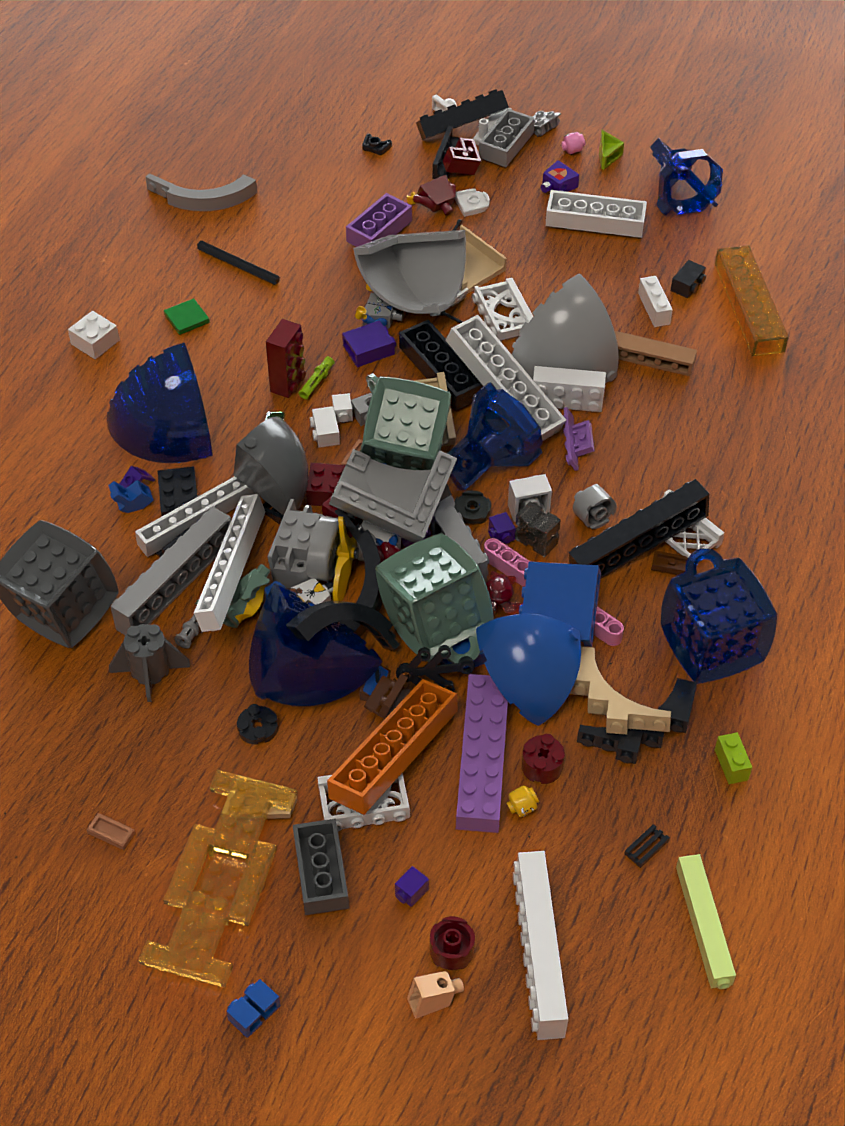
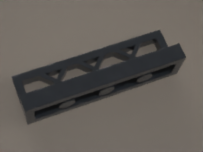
M453 126L447 127L434 159L432 179H437L444 175L448 179L451 173L446 172L443 159L448 148L455 147L459 140V137H453Z

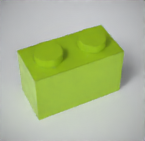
M738 732L718 736L715 752L728 784L749 780L752 765Z

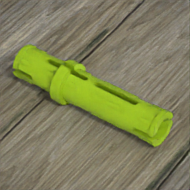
M326 356L320 366L314 369L313 375L298 392L301 398L308 399L320 381L326 378L328 371L335 364L331 357Z

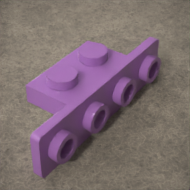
M565 407L563 416L566 422L564 423L565 428L563 431L567 440L565 441V447L568 451L566 460L568 465H572L576 471L579 470L578 456L594 451L592 424L587 420L574 425V417L568 407Z

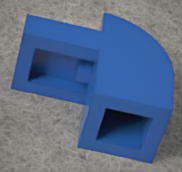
M138 480L127 488L115 481L108 485L111 498L117 502L119 510L122 512L130 513L141 510L154 501L150 488Z

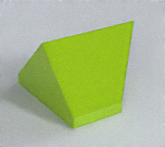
M601 130L599 158L601 168L604 170L623 155L624 142Z

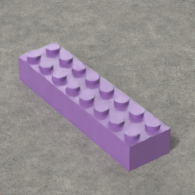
M469 674L456 829L498 833L508 701L496 687L491 676Z

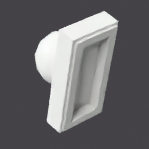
M437 94L432 96V109L434 111L440 109L446 111L448 110L447 107L456 104L454 99L448 98L443 100Z

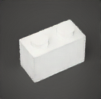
M334 407L312 409V417H309L310 426L315 429L312 430L313 440H317L318 448L340 445L339 429Z

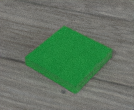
M194 298L164 310V315L179 335L210 323L209 317Z

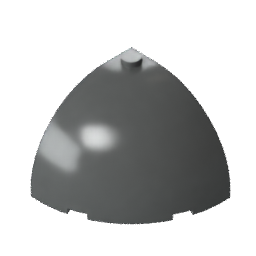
M272 417L255 427L237 444L233 475L284 516L290 499H294L296 510L298 511L305 497L308 485L306 454L292 428L280 417Z

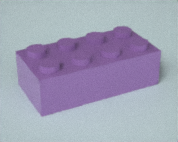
M386 193L346 226V242L358 247L388 235H396L412 221V206Z

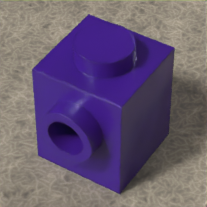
M507 512L489 517L488 532L490 538L497 539L502 543H509L515 540V526Z
M413 866L395 883L396 898L401 903H407L410 907L429 890V879Z

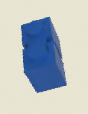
M261 979L255 984H250L244 992L245 996L233 1000L226 1011L228 1021L246 1038L262 1025L260 1017L267 1020L281 1006L279 996Z

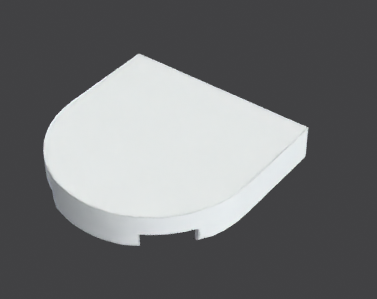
M467 189L456 192L455 201L465 217L486 211L489 207L490 198L484 191L482 193L476 191V189Z

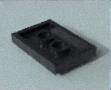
M194 466L157 470L161 516L197 497Z

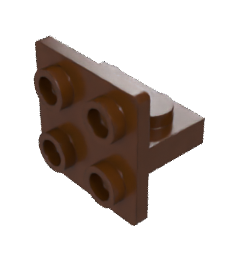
M402 673L397 680H391L386 676H382L364 707L385 719L411 692V690L404 687L408 677Z

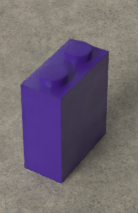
M380 320L342 333L343 347L357 367L395 355V339L389 335L387 327L383 326Z

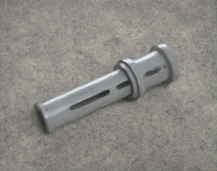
M195 615L192 616L190 621L183 624L182 631L174 638L175 642L182 648H189L194 636L199 634L200 626L196 622Z

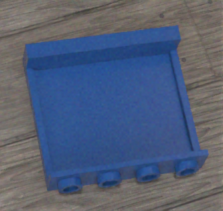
M529 562L528 568H525L524 571L526 585L522 587V598L524 600L523 605L519 607V614L543 615L558 619L579 630L580 642H583L584 646L592 647L601 578L599 566Z

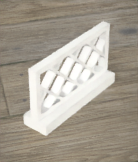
M669 489L666 492H664L663 497H665L669 492H671V490ZM704 518L689 527L696 533H686V530L673 536L682 537L683 542H675L673 538L665 541L693 563L713 547L718 548L721 546L725 532L707 518ZM686 538H696V543H686ZM699 539H705L709 544H700ZM686 548L697 549V552L691 555Z

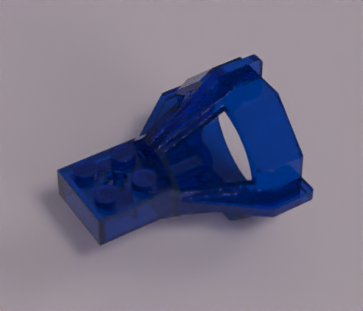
M657 138L650 148L653 151L652 155L661 165L657 207L665 216L671 210L678 215L704 211L710 203L717 207L718 203L715 198L721 193L723 168L703 149L688 150L681 148L672 150L660 138ZM698 159L708 161L710 166V177L706 186L691 170L692 165ZM679 179L686 180L696 191L697 195L685 200H676L671 196V188Z
M491 382L487 383L473 396L467 434L447 453L457 458L450 474V479L459 490H466L491 466H529L542 454L540 448L543 444L541 428L524 404L503 389H496Z

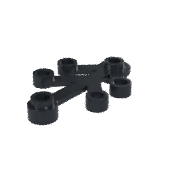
M442 645L424 667H418L422 661H428L431 657L430 650L424 647L418 650V654L410 663H402L397 667L396 677L398 679L401 673L408 672L409 674L405 675L408 677L406 683L412 682L417 685L422 680L418 676L425 675L443 688L448 685L452 686L448 690L454 692V683L451 680H446L439 674L459 671L463 674H470L474 671L475 665L474 660L469 656L461 657L458 663L438 665L443 659L451 656L450 647ZM443 650L448 651L446 654L441 653Z

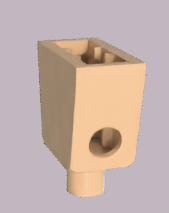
M446 971L415 977L407 997L415 1019L450 1006L454 994L464 991L463 982L460 978L451 980Z

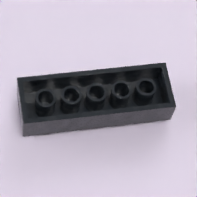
M429 320L399 332V348L427 379L437 378V373L444 372L447 390L451 394V406L455 411L485 398L486 388Z

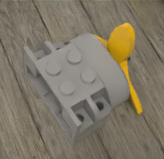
M290 499L267 556L273 582L278 581L285 588H292L312 578L326 582L334 578L333 600L342 601L351 574L352 560L358 559L359 556L358 543L353 536L349 538L344 517L338 516V518L313 513L310 505H306L303 511H297L294 499Z

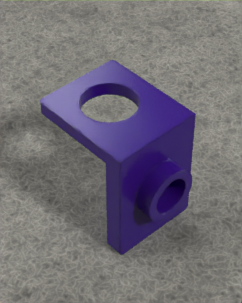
M130 466L119 484L127 488L136 480L141 482L143 479L154 482L155 479L144 469Z

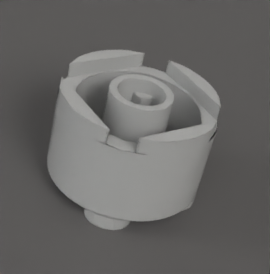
M594 484L583 491H578L574 496L573 512L587 527L597 529L609 522L608 517L616 512V502L598 484Z

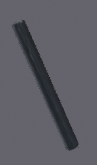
M202 240L197 243L198 250L274 285H277L280 281L278 275Z

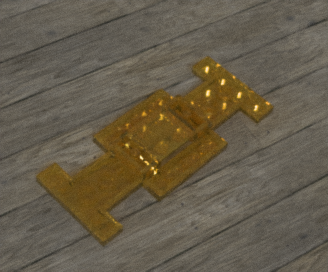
M216 770L210 785V791L226 795L228 798L215 829L194 824L163 899L164 904L183 910L169 945L147 940L140 955L139 964L226 987L233 964L215 959L213 956L225 925H229V922L249 926L277 851V845L258 840L270 807L291 812L298 792L296 789ZM209 853L208 860L206 862V865L204 867L196 890H193L198 879V876L200 874V871L202 869V866L204 864V861L206 859V856Z

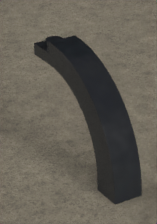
M345 601L319 603L300 612L286 625L297 640L308 642L327 625L342 620H352L364 626L384 649L396 650L400 645L395 640V635L389 631L393 624L380 612L358 603Z

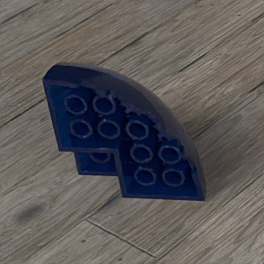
M185 342L164 349V353L156 357L150 356L143 365H137L128 373L129 377L124 382L121 381L115 389L116 394L113 399H110L109 412H107L106 420L110 435L125 451L141 459L157 463H183L213 456L206 413Z
M274 583L262 607L254 630L249 655V676L256 696L265 700L267 698L291 706H315L338 700L355 691L375 673L383 661L374 649L370 648L369 650L365 646L367 642L356 635V632L346 624L341 626L339 621L322 628L308 642L297 640L286 625L300 612L315 604L310 600L303 602L296 596L295 592Z

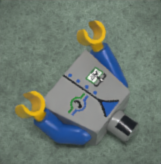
M366 284V289L372 291L368 284ZM371 293L365 308L359 306L356 309L355 317L358 320L362 319L363 326L380 320L382 325L388 329L391 327L393 320L403 321L404 311L396 310L395 307L383 301L375 293Z

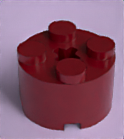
M547 733L529 739L524 744L522 753V771L530 781L534 782L535 780L541 782V784H549L556 781L560 777L564 765L565 751L562 744L551 734Z
M445 917L442 921L435 924L430 931L429 950L433 963L447 970L464 969L468 966L474 955V930L467 924V921L460 917Z

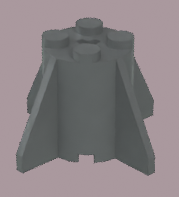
M144 624L128 628L123 643L109 664V672H130L133 679L135 678L138 680V683L145 685L147 701L152 702V684L159 683L165 674L167 676L169 669L190 667V661L164 638L163 632L158 625Z

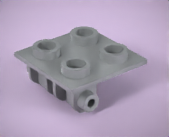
M554 111L536 112L533 116L535 118L536 136H542L559 125L560 119L558 116L561 113H554Z

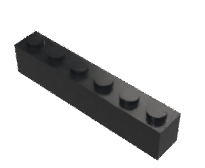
M495 89L488 92L489 95L487 96L481 94L476 96L473 101H470V99L462 101L460 106L456 107V104L447 107L448 110L446 111L440 109L433 112L434 115L432 116L427 114L419 117L420 120L416 122L422 140L446 132L448 126H453V129L506 110L509 106L503 90L497 91Z

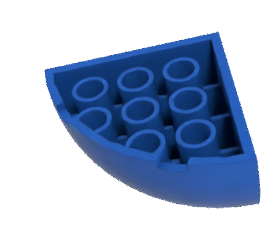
M535 614L504 616L477 627L478 646L480 652H484L487 660L484 664L501 694L510 705L514 703L520 709L519 713L533 724L539 726L547 721L563 705L575 684L581 662L580 631L558 619Z

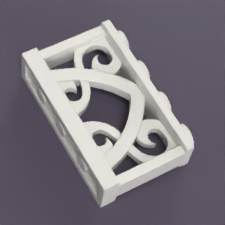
M507 278L505 282L474 287V293L472 294L473 302L478 305L479 314L483 315L485 324L499 340L520 336L519 331L525 322L529 323L533 315L513 278ZM499 303L506 307H514L509 317L494 312Z
M403 773L394 781V783H398L400 793L390 791V786L365 815L340 804L341 806L337 808L336 814L338 812H343L344 814L332 816L330 814L331 809L339 804L332 801L327 805V780L332 775L317 777L324 820L336 819L338 831L351 827L360 828L370 824L380 825L389 821L400 822L410 818V806ZM388 796L396 797L400 800L401 804L388 807L389 804L395 805L394 800L388 798Z

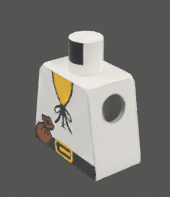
M312 578L289 588L287 593L294 595L298 599L300 612L316 604L331 601L330 594L333 593V583L329 581L321 585L316 579Z

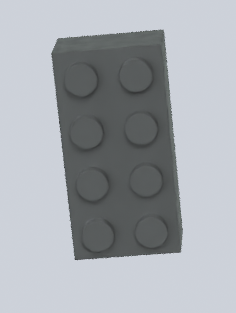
M336 819L293 825L305 915L349 909L348 891Z

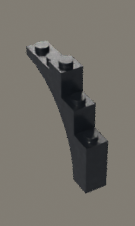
M677 678L673 691L658 708V710L671 711L670 730L686 733L697 682ZM580 725L577 743H581L584 746L602 748L605 751L616 752L615 759L621 760L624 763L636 764L640 744L651 748H661L665 732L628 729L627 734L606 733V727Z

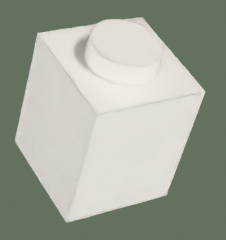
M350 393L332 395V406L334 407L337 423L353 421Z

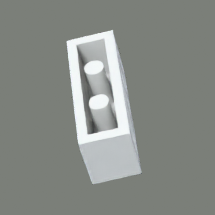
M657 277L640 278L638 294L653 326L670 325L673 309Z

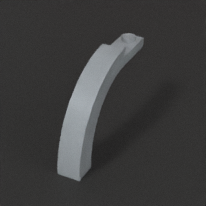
M150 173L145 177L148 190L167 198L169 205L185 210L213 211L238 205L257 193L256 180L244 174L228 185L207 190L182 188Z

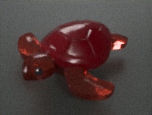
M494 571L490 573V580L486 582V586L490 595L493 614L497 612L499 606L508 614L519 612V607L523 603L510 602L513 597L512 584L516 581L515 576L506 577L504 574H498Z

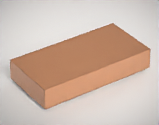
M100 813L95 816L86 829L88 834L122 850L126 848L135 835L134 829Z

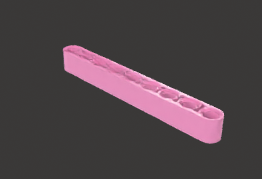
M491 538L486 540L484 553L488 556L489 564L521 586H525L524 571L525 568H528L530 561L497 539ZM597 607L594 635L610 646L619 645L623 636V624Z

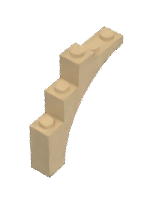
M581 647L580 668L570 694L588 696V713L607 715L606 733L627 734L628 729L670 732L671 711L643 706L619 694L604 680L599 672L595 661V648Z

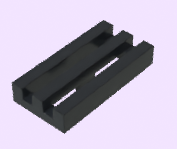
M654 824L624 852L640 868L670 839L669 836L663 835V831H658L656 829L657 826ZM654 834L642 847L632 854L647 838ZM659 838L660 841L639 860L638 857Z

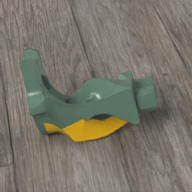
M260 564L257 569H253L239 580L223 624L231 628H237L242 620L256 613L262 603L265 586L270 581L267 578L271 571L270 569Z

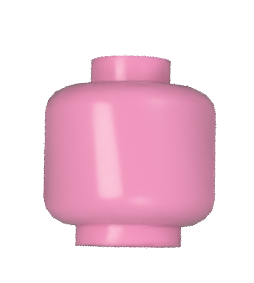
M578 132L565 135L561 142L563 151L566 150L568 154L582 151L585 146L583 135Z

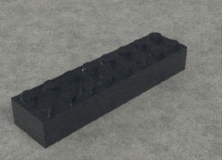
M697 479L686 482L679 489L669 492L660 500H655L648 507L638 510L634 515L622 519L615 526L605 529L603 533L596 537H591L580 546L574 547L569 552V564L598 565L601 571L600 579L708 517L709 492Z

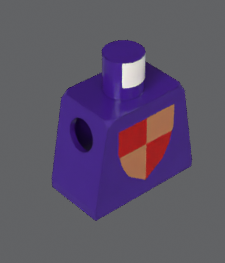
M558 160L543 173V181L540 188L544 193L551 190L569 192L578 188L579 174Z

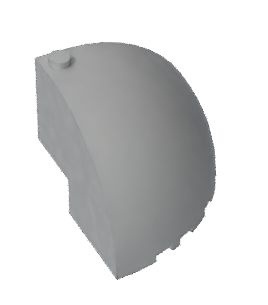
M579 273L563 283V288L558 292H552L544 305L542 303L539 304L532 313L534 315L529 323H524L519 331L521 336L512 345L514 348L512 356L532 379L535 366L606 372L605 383L617 377L618 345L611 319L596 291Z

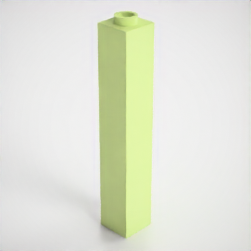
M697 854L679 857L676 869L710 988H729L734 983L736 973L701 856Z

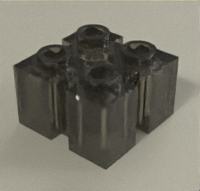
M530 501L516 515V525L518 527L515 529V539L525 546L529 544L533 547V551L546 557L558 544V531L560 530L561 519L549 512L545 514L542 507Z

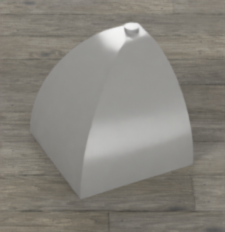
M465 230L388 235L353 248L357 266L368 286L383 301L399 310L410 313H430V316L440 315V312L448 309L454 303L461 289L466 262Z
M353 449L329 505L405 540L417 543L425 537L457 458L439 450L431 470H408L370 459V456Z

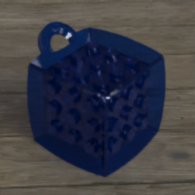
M701 548L689 556L685 572L670 580L662 602L661 627L676 658L691 679L699 684L737 674L763 662L774 641L778 615L764 587L741 558L723 560L721 555L715 550ZM708 559L713 563V569L697 574L696 567L699 561Z

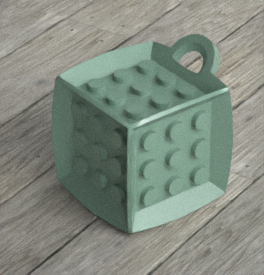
M373 373L366 376L372 397L367 412L360 452L370 456V459L396 468L431 470L439 450L441 451L444 430L451 406L450 392L406 379L382 376L378 378Z
M441 533L402 549L376 566L377 583L389 619L399 636L414 653L418 654L420 648L427 647L430 650L431 657L426 662H429L438 652L440 646L447 645L451 650V656L447 660L453 664L458 663L459 659L464 656H469L473 660L478 657L480 649L476 628L494 619L493 609L480 568L458 543ZM469 639L470 649L467 653L458 654L453 650V645ZM443 650L441 653L446 654L448 651Z

